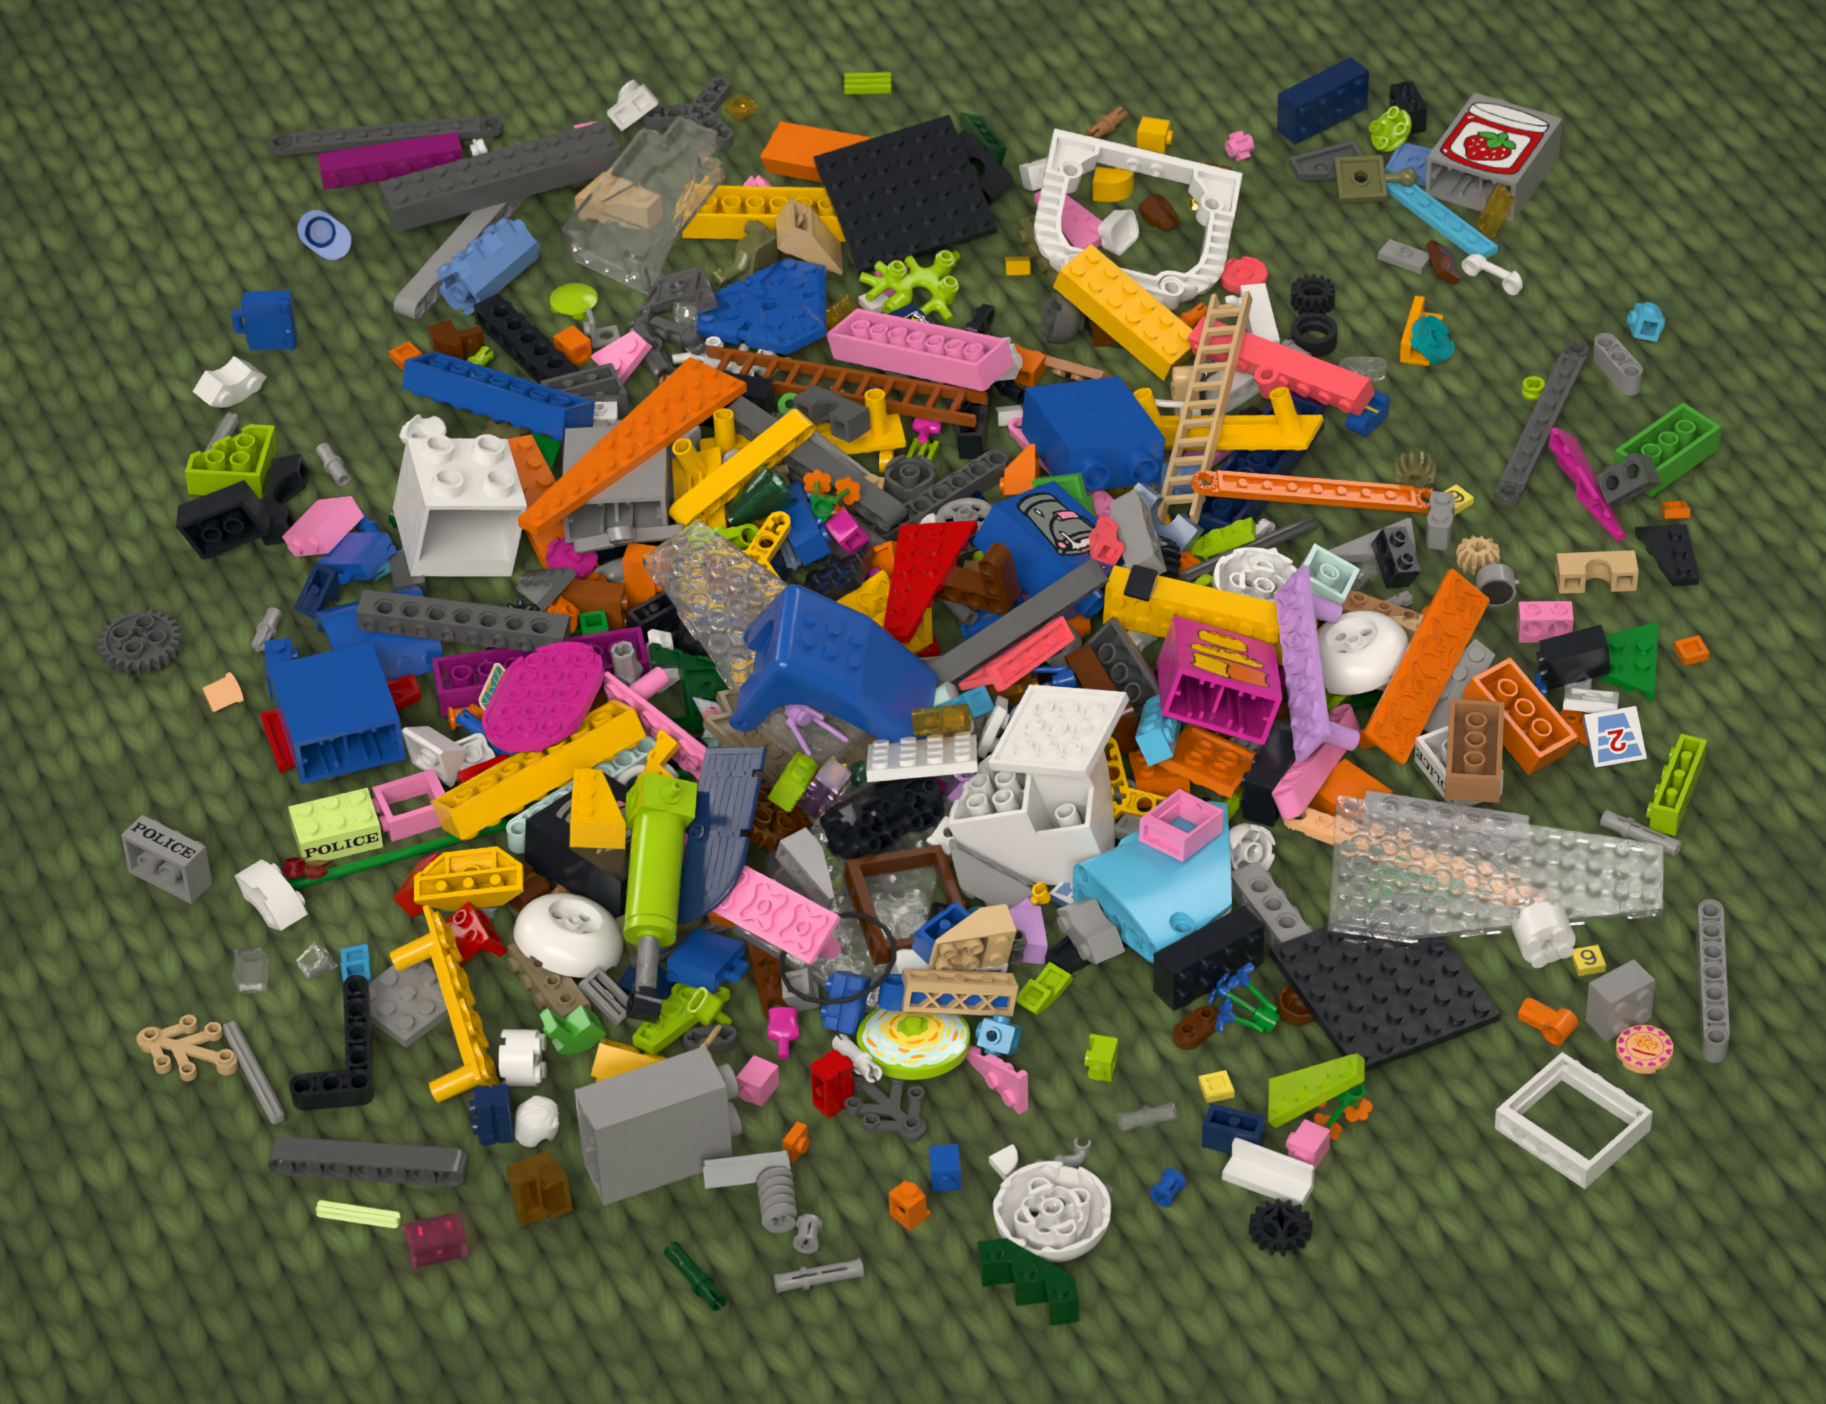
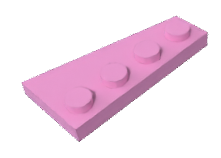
M1041 191L1034 194V202L1037 206ZM1066 194L1061 215V231L1067 242L1072 247L1083 250L1090 244L1096 248L1101 246L1098 227L1102 221Z

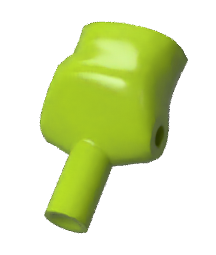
M704 987L698 988L688 1001L687 1012L693 1014L705 1026H709L714 1020L719 1024L729 1025L732 1021L730 1017L721 1011L724 1000L710 993Z

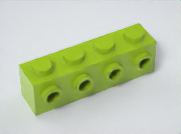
M1680 734L1676 747L1671 748L1668 759L1669 764L1663 768L1662 782L1656 785L1654 802H1650L1647 809L1646 818H1650L1649 828L1676 836L1705 763L1707 740Z

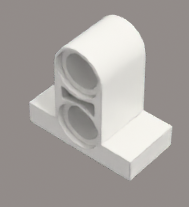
M631 80L621 88L617 104L607 111V115L623 131L656 107L658 100L644 84L639 86L635 80Z

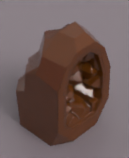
M1161 194L1151 195L1139 205L1138 210L1149 226H1156L1159 230L1166 231L1172 230L1179 221L1175 210Z

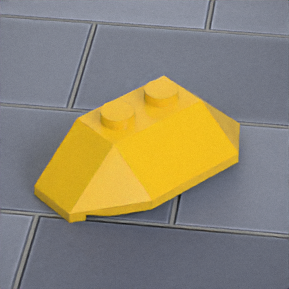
M498 846L444 852L422 872L414 876V902L424 906L428 904L430 907L445 911H457L468 901L477 908L502 906L524 891L522 863L516 861Z

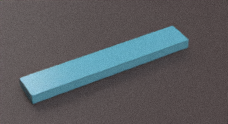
M1400 182L1386 183L1387 193L1467 254H1479L1488 258L1498 252V246L1416 184L1406 187Z

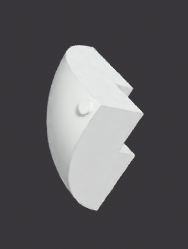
M1103 750L1089 779L994 771L988 765L991 757L989 755L978 765L977 774L970 781H966L963 784L964 791L959 800L955 799L948 820V827L961 845L1029 882H1043L1045 885L1056 886L1059 882L1073 883V868L1075 864L1115 848L1113 798L1105 751Z

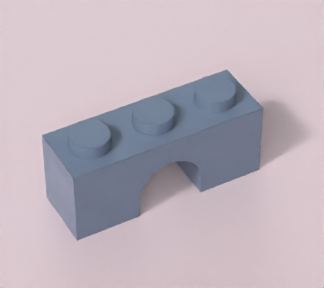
M1138 482L1134 489L1136 488L1149 504L1157 536H1164L1177 542L1180 552L1189 551L1204 529L1185 514H1178L1170 524L1162 523L1157 512L1159 505L1165 498L1146 483Z

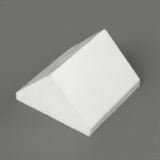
M429 726L405 727L402 730V734L412 764L423 771L434 769L439 781L452 787L455 784L458 776L457 772L460 771L467 750Z

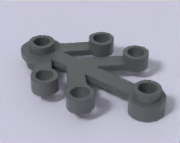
M852 1071V1079L856 1086L853 1092H865L877 1104L862 1103L858 1097H849L845 1100V1112L848 1115L856 1116L863 1114V1129L869 1133L876 1131L897 1132L904 1141L909 1143L918 1142L922 1139L926 1132V1123L919 1117L921 1104L925 1100V1092L922 1087L912 1086L908 1089L907 1100L910 1106L907 1116L900 1109L903 1087L906 1086L907 1080H895L896 1078L889 1077L891 1085L889 1099L873 1083L868 1082L863 1075ZM879 1116H889L895 1121L880 1120Z

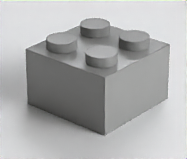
M1633 959L1590 982L1585 1021L1606 1042L1619 1037L1621 1032L1629 1029V1027L1646 1023L1652 1016L1655 979Z

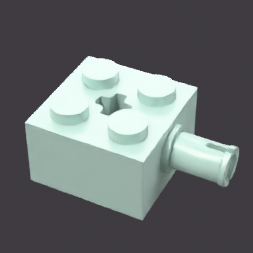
M1315 543L1302 564L1309 567L1312 594L1342 605L1360 569Z

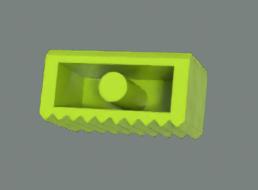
M796 752L776 782L768 799L785 811L791 812L818 770V764L810 756Z

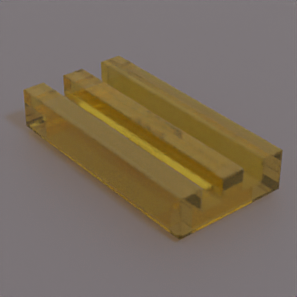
M1503 184L1496 186L1476 221V224L1486 237L1493 238L1515 200L1513 196H1510V191L1506 190L1507 187Z

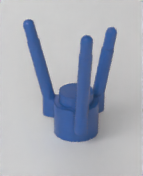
M1065 665L1058 667H1036L1029 672L1057 673L1052 675L1053 681L1047 682L1048 684L1055 687L1077 688L1073 668L1066 669Z

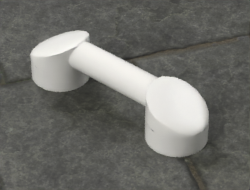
M1472 254L1462 261V269L1469 276H1476L1481 270H1484L1503 279L1502 286L1510 295H1517L1523 288L1521 277L1516 271L1509 272L1488 262L1482 255Z

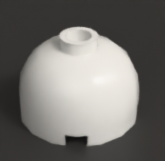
M1242 823L1232 827L1229 830L1231 872L1259 862L1265 871L1268 870L1275 854H1272V845H1275V840L1271 832L1256 824Z

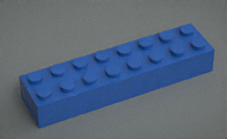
M436 351L405 360L403 389L412 391L413 395L432 397L434 402H447L452 404L453 408H466L475 415H488L494 421H507L513 427H526L532 429V433L548 434L552 436V439L558 441H565L566 428L593 427L595 401Z

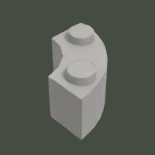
M1085 897L1057 909L1059 928L1063 933L1067 932L1082 960L1087 959L1093 964H1098L1125 952L1116 925L1110 923L1105 917L1096 898Z

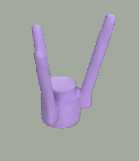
M798 704L786 706L785 715L788 719L785 721V724L792 729L806 755L811 756V751L797 725L806 726L811 720L843 742L847 743L849 741L841 732L823 721L824 716L813 708Z

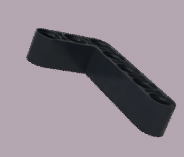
M351 975L346 978L343 984L346 1070L303 1073L294 1076L289 1082L292 1103L299 1110L363 1106L370 1103L374 1098L372 1005L368 980L362 975Z

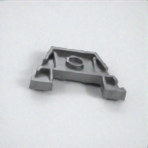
M699 265L657 278L645 297L647 300L646 304L637 309V318L635 321L630 320L628 328L631 330L634 324L640 322L652 328L649 322L655 313L663 310L666 312L671 311L683 304L692 305L695 303L698 314L719 308L703 266Z

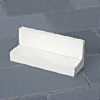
M1235 1138L1232 1142V1157L1222 1171V1180L1274 1199L1280 1198L1284 1203L1290 1199L1292 1200V1206L1301 1204L1303 1208L1314 1189V1166L1248 1141Z

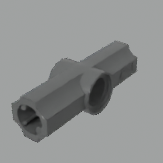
M643 322L634 324V327L629 332H637L652 346L642 359V365L649 369L656 382H659V378L662 376L666 380V376H670L675 369L663 350L662 340L655 337L649 325H645Z

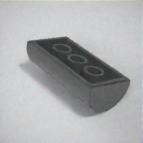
M1112 617L1084 645L1089 644L1118 692L1127 693L1129 702L1140 722L1144 704H1147L1146 701L1151 697L1160 695L1158 678L1120 620Z

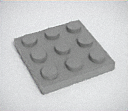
M425 962L418 963L401 972H398L393 965L372 980V982L368 983L371 995L372 1023L405 1048L449 1016L436 971Z

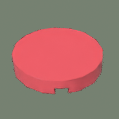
M1248 256L1241 257L1239 260L1232 258L1225 263L1220 283L1228 291L1240 294L1241 285L1261 283L1266 285L1268 271L1265 264L1256 258Z

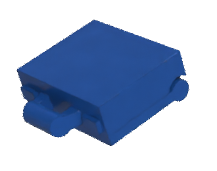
M291 291L244 292V297L241 299L242 309L233 311L231 318L233 330L236 333L246 334L249 349H296L298 335ZM243 317L245 318V324H246V325H242V319H241V318H243Z
M387 532L348 533L329 553H326L321 558L318 564L337 572L339 584H347L349 580H370L386 560L396 553V547L390 545L393 542Z
M696 928L667 959V971L669 972L666 978L672 983L676 981L694 988L704 987L714 994L726 980L738 982L749 970L748 963L743 960L745 958L744 942Z

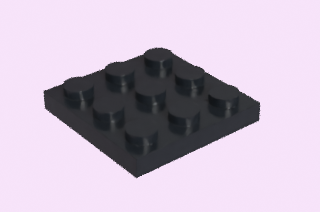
M871 544L864 548L857 547L847 557L832 560L826 568L820 571L819 569L811 571L806 576L803 587L835 601L862 586L876 552Z

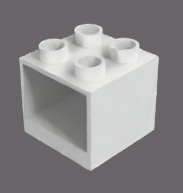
M432 434L426 438H407L393 512L410 575L512 576L522 528L518 526V517L526 511L527 504L508 440L487 434L480 435L476 439L448 438L441 434Z

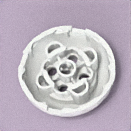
M1256 547L1235 549L1232 554L1226 557L1222 556L1219 559L1212 576V588L1275 602L1274 597L1277 589L1282 587L1292 573L1298 569L1292 565L1293 561L1277 552ZM1261 553L1271 558L1279 566L1281 573L1275 575L1277 571L1274 570L1273 565L1264 559L1256 560L1250 570H1244L1243 566L1248 565L1247 558Z
M1374 611L1348 612L1342 614L1336 624L1329 622L1323 624L1317 630L1324 688H1327L1329 693L1352 695L1377 689L1390 682V676L1394 674L1410 643L1401 625L1393 618Z
M570 893L547 894L532 900L521 910L513 931L515 942L526 957L531 958L533 956L543 962V968L571 977L585 978L598 966L606 973L607 969L612 966L616 967L619 964L624 948V939L614 916L599 903Z
M1059 1161L1039 1162L1020 1168L1003 1181L996 1198H994V1221L1002 1238H1008L1050 1263L1064 1262L1084 1255L1099 1243L1110 1222L1111 1202L1108 1191L1103 1183L1088 1170L1082 1167L1075 1169L1063 1166V1162ZM1036 1211L1039 1215L1032 1217L1031 1213Z

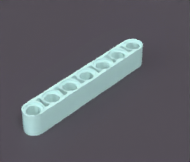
M646 736L639 741L637 746L631 749H624L618 752L614 759L608 762H601L593 767L594 769H601L604 773L617 780L628 768L646 764L648 753L650 750H653L656 741L654 738ZM638 776L632 778L626 784V787L634 783L637 780ZM573 780L507 823L508 848L512 852L518 854L525 853V820L572 791Z

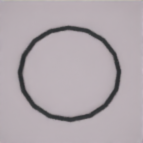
M854 912L835 913L840 918L852 917L872 922L884 930L891 942V960L884 974L869 988L850 997L830 1000L804 995L791 986L784 974V958L787 954L784 950H782L779 956V975L788 991L806 1002L833 1005L852 1002L873 992L888 978L897 960L896 940L887 925L870 915Z

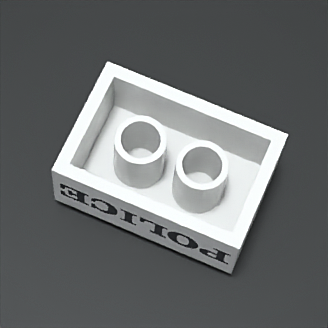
M1448 726L1416 737L1414 760L1443 798L1445 797ZM1502 770V774H1501V790H1500V795H1502V787H1503V774H1504L1503 770ZM1445 800L1447 803L1473 806L1481 803L1478 801Z

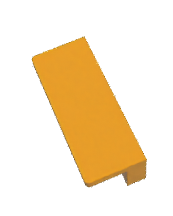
M1414 297L1401 341L1400 362L1430 365L1429 360L1419 350H1415L1410 343V338L1413 337L1412 325L1417 319L1424 315L1425 317L1433 315L1443 321V315L1424 312L1425 297Z

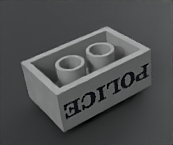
M141 815L121 834L129 873L190 904L195 902L212 885L206 846L201 842L194 841L182 835L179 831L172 830L162 825L159 821L152 820L144 815Z

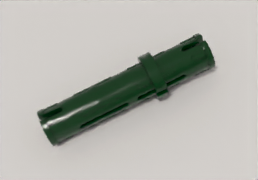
M679 1242L671 1243L675 1251L669 1245L666 1246L664 1255L692 1285L693 1292L697 1296H702L713 1311L720 1310L719 1306L715 1303L716 1300L723 1308L727 1303V1297L714 1285V1279L699 1268Z

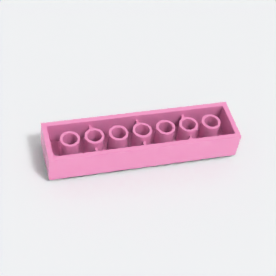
M858 308L826 334L833 358L836 360L952 384L958 387H966L977 391H985L990 388L996 380L1005 375L1014 366L1008 339Z

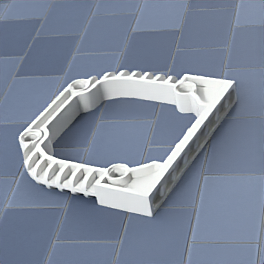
M1054 129L1034 222V237L1038 244V249L1045 258L1050 260L1049 263L1052 268L1059 272L1083 251V249L1072 247L1068 244L1061 231V215L1066 193L1075 192L1079 186L1081 176L1086 172L1094 170L1097 162L1189 184L1188 192L1199 205L1196 219L1201 225L1205 226L1200 261L1187 273L1164 271L1157 276L1123 268H1120L1170 311L1175 310L1180 302L1192 300L1196 295L1208 292L1218 282L1226 263L1242 173Z

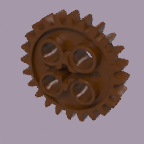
M766 781L764 785H760L752 830L744 831L743 835L747 834L749 836V842L755 840L758 848L765 845L768 852H771L773 848L777 851L780 840L805 827L808 829L811 823L806 821L808 814L801 812L804 808L803 806L795 805L791 812H787L770 801L768 796L773 788Z

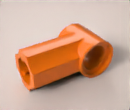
M1527 997L1518 1011L1519 1020L1542 1031L1544 1038L1553 1045L1563 1044L1579 1025L1576 1015L1570 1010L1560 1008L1556 1011L1533 998Z

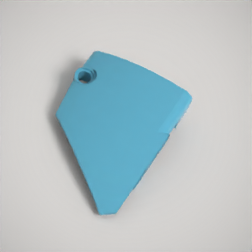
M1207 802L1224 810L1222 833L1184 862L1139 841V831L1124 837L1117 847L1075 864L1072 886L1074 902L1085 897L1096 898L1105 917L1110 923L1116 925L1120 939L1149 962L1154 963V953L1212 923L1232 907L1227 803ZM1180 817L1170 823V825L1186 833H1190L1197 827V825Z

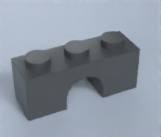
M813 385L793 397L794 409L796 408L801 411L815 426L821 422L830 421L832 435L851 443L871 430L868 407L817 385Z

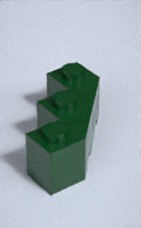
M1008 1238L977 1242L978 1267L982 1287L1012 1283L1016 1306L1045 1303L1050 1326L1079 1322V1297L1073 1275L1019 1246Z

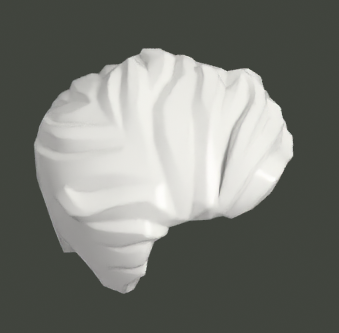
M419 414L402 427L399 436L405 444L407 438H426L432 434L445 436L446 426L439 417L432 416L428 419H423Z
M533 1096L519 1105L515 1113L514 1134L516 1140L527 1147H535L543 1139L553 1140L560 1124L558 1121V1105L553 1100L542 1096Z

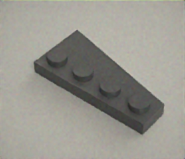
M570 567L527 570L519 578L520 583L515 589L544 612L577 574Z

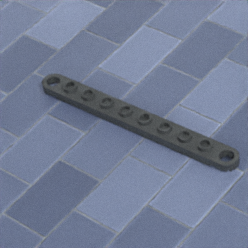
M488 115L483 118L473 116L293 132L291 135L280 134L278 136L276 134L275 137L272 136L268 141L269 151L273 155L284 156L332 152L458 132L459 140H471L474 138L495 137L502 134L504 123L500 116L495 115L493 117L491 115L489 117Z
M1571 340V343L1567 342L1496 487L1495 500L1500 505L1514 506L1520 502L1550 439V429L1555 428L1587 362L1589 348L1585 342L1582 343L1581 340L1580 342L1578 340L1574 342ZM1572 351H1580L1581 353L1574 355ZM1503 493H1512L1513 496L1510 495L1509 497V495H1507L1506 497V495L1503 496Z

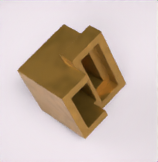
M549 1150L506 1166L517 1222L521 1228L548 1218V1214L551 1219L573 1211L567 1175Z

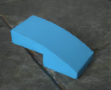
M982 685L941 703L932 709L943 732H947L957 727L961 717L974 720L993 711L995 706L985 686Z
M368 944L340 949L343 984L346 978L355 974L364 976L368 983L372 982Z

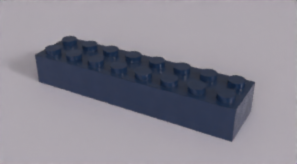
M1291 395L1297 415H1322L1323 419H1325V406ZM1272 403L1268 405L1261 415H1275ZM1324 421L1305 450H1234L1220 470L1289 476L1324 430ZM1205 496L1206 500L1202 505L1197 523L1204 531L1199 537L1204 536V534L1209 533L1213 529L1229 526L1237 520H1245L1252 517L1255 522L1270 501ZM1190 508V509L1188 510V512H1187V516H1188L1189 518H1190L1189 514H1190L1191 508Z

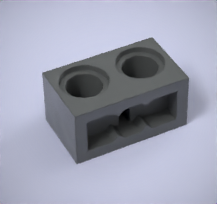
M1632 453L1624 458V462L1610 465L1604 468V473L1596 476L1606 504L1620 506L1661 484L1650 456ZM1638 467H1639L1640 473H1639V475H1638V477H1637V476H1636V471H1637V469H1638ZM1618 479V480H1619V485H1618V487L1616 488L1615 483H1616V480Z

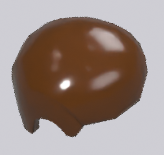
M1286 986L1277 999V1009L1280 1017L1286 1023L1293 1026L1309 1024L1314 1020L1313 1015L1291 986Z

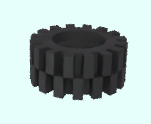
M1308 274L1304 275V279L1298 277L1297 282L1294 281L1291 286V306H1293V310H1298L1299 315L1303 313H1321L1326 315V312L1330 313L1335 306V285L1331 283L1329 278L1324 280L1325 276L1323 275L1317 278L1316 274H1312V277H1309Z

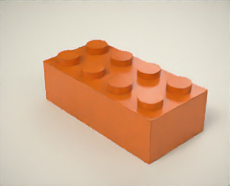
M1511 657L1473 677L1461 695L1464 700L1504 702L1503 746L1528 775L1565 756L1578 738L1576 733Z

